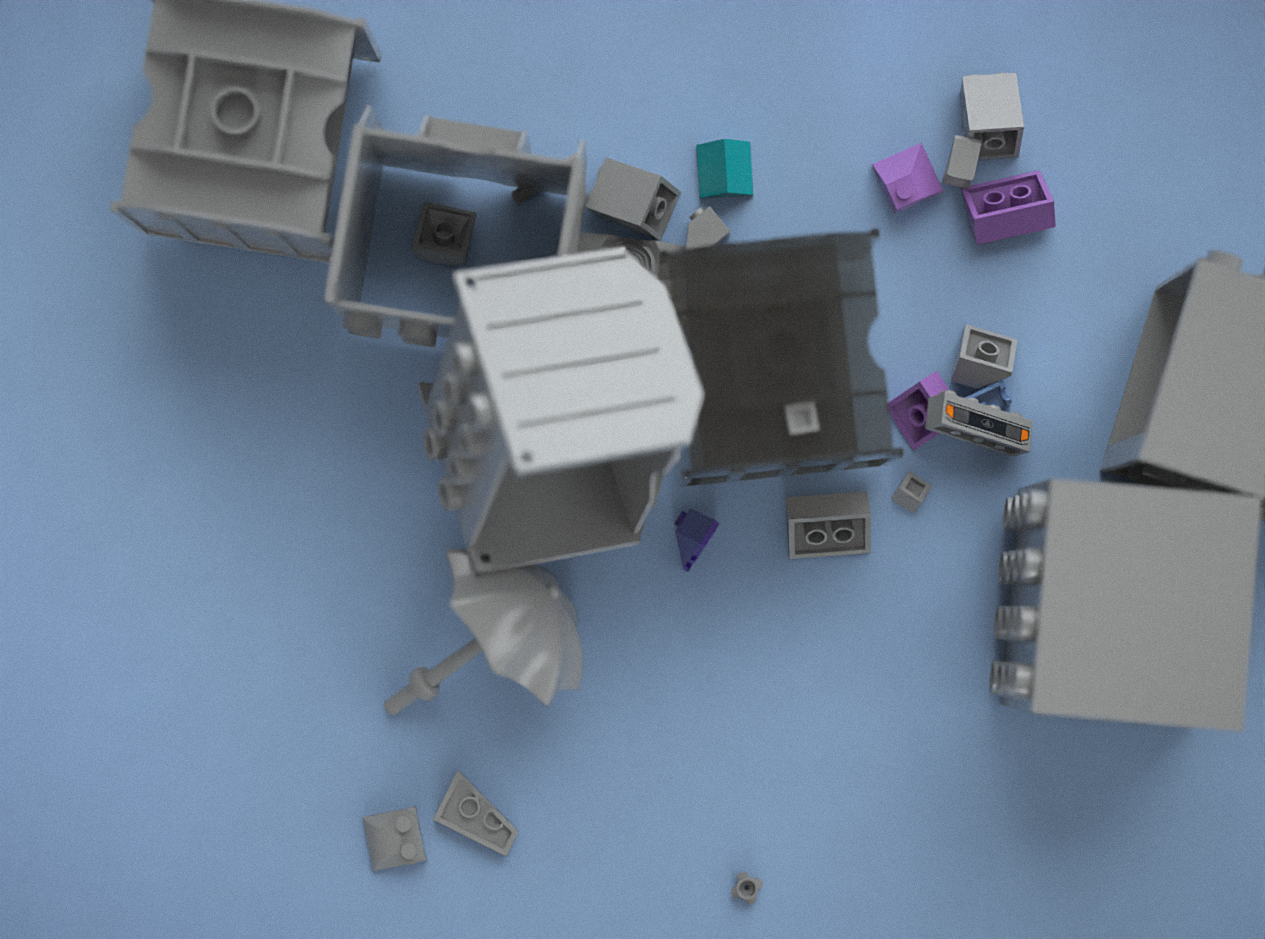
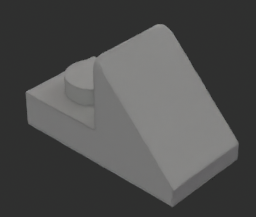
M955 135L942 183L969 189L970 182L973 181L982 144L981 140Z

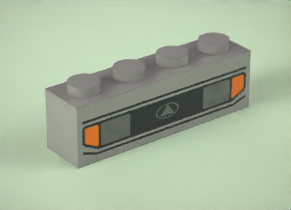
M944 390L940 394L928 399L925 429L1015 457L1030 452L1033 421L1023 418L1020 413H1008L1002 411L999 406L984 405L975 398H962L957 396V393L954 391Z

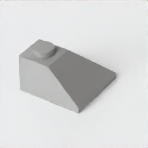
M966 324L954 362L951 381L962 386L978 389L1011 377L1018 339Z

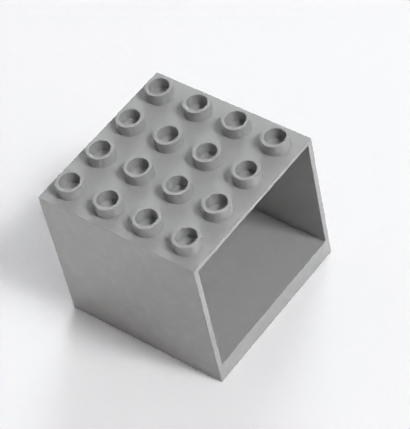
M1210 250L1207 258H1197L1195 262L1186 265L1184 269L1177 271L1173 276L1158 284L1155 288L1100 471L1154 488L1262 497L1260 521L1265 522V268L1262 275H1251L1241 272L1242 258L1230 253Z
M1048 479L1019 489V495H1014L1013 498L1007 497L1004 505L1003 529L1016 531L1014 551L1010 550L1009 552L1001 553L999 584L1011 585L1010 604L1004 607L997 606L994 622V638L1007 640L1005 662H992L989 685L990 693L1002 695L1001 705L1031 713L1243 732L1262 497L1062 479Z

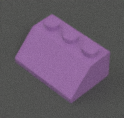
M1040 170L971 185L969 189L961 188L970 230L977 245L1056 227L1054 200Z

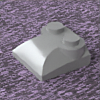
M423 202L412 245V253L422 260L449 266L464 264L468 257V249L477 212Z
M416 806L362 817L373 871L427 860Z

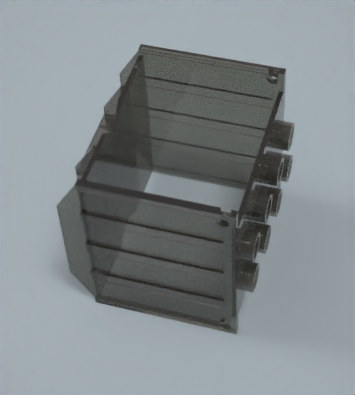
M879 228L870 229L869 232H833L715 244L668 253L667 250L658 251L656 277L659 281L671 280L674 312L685 343L692 354L693 366L703 392L691 436L692 442L688 445L691 469L681 470L678 477V487L882 467L904 457L903 447L893 448L885 370L874 361L868 347L869 330L875 319L879 316L872 248L880 238ZM814 401L819 430L789 435L785 406Z

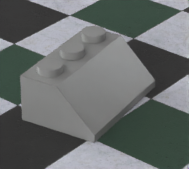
M867 491L786 497V521L790 559L871 553V511Z

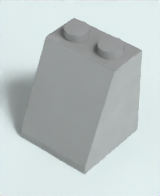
M1001 72L991 75L972 74L970 76H962L960 96L963 137L982 141L978 160L1019 157L1024 122L1017 74Z
M606 158L604 164L598 170L594 188L588 194L586 208L597 216L661 241L681 191L660 175Z

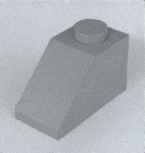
M710 206L706 210H703L702 207L689 217L691 222L688 224L684 263L687 269L730 235V230Z

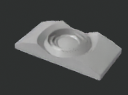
M581 232L577 254L625 247L627 254L665 285L670 299L679 300L686 246L654 240H639L608 234Z

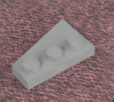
M457 770L433 820L507 856L519 831Z

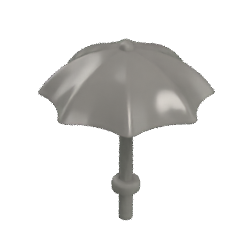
M448 549L446 553L454 581L451 607L468 626L475 638L433 668L418 667L409 674L410 684L384 702V706L389 714L396 715L419 697L426 701L433 699L440 691L439 683L482 651L494 673L517 681L531 691L545 705H550L553 696L561 690H578L583 670L582 647L577 632L578 614L571 600L560 588L553 572L546 567L533 564L475 575L467 549ZM486 557L480 558L483 563L489 562Z

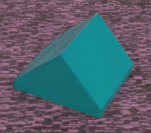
M720 139L696 145L700 199L754 195L750 141Z

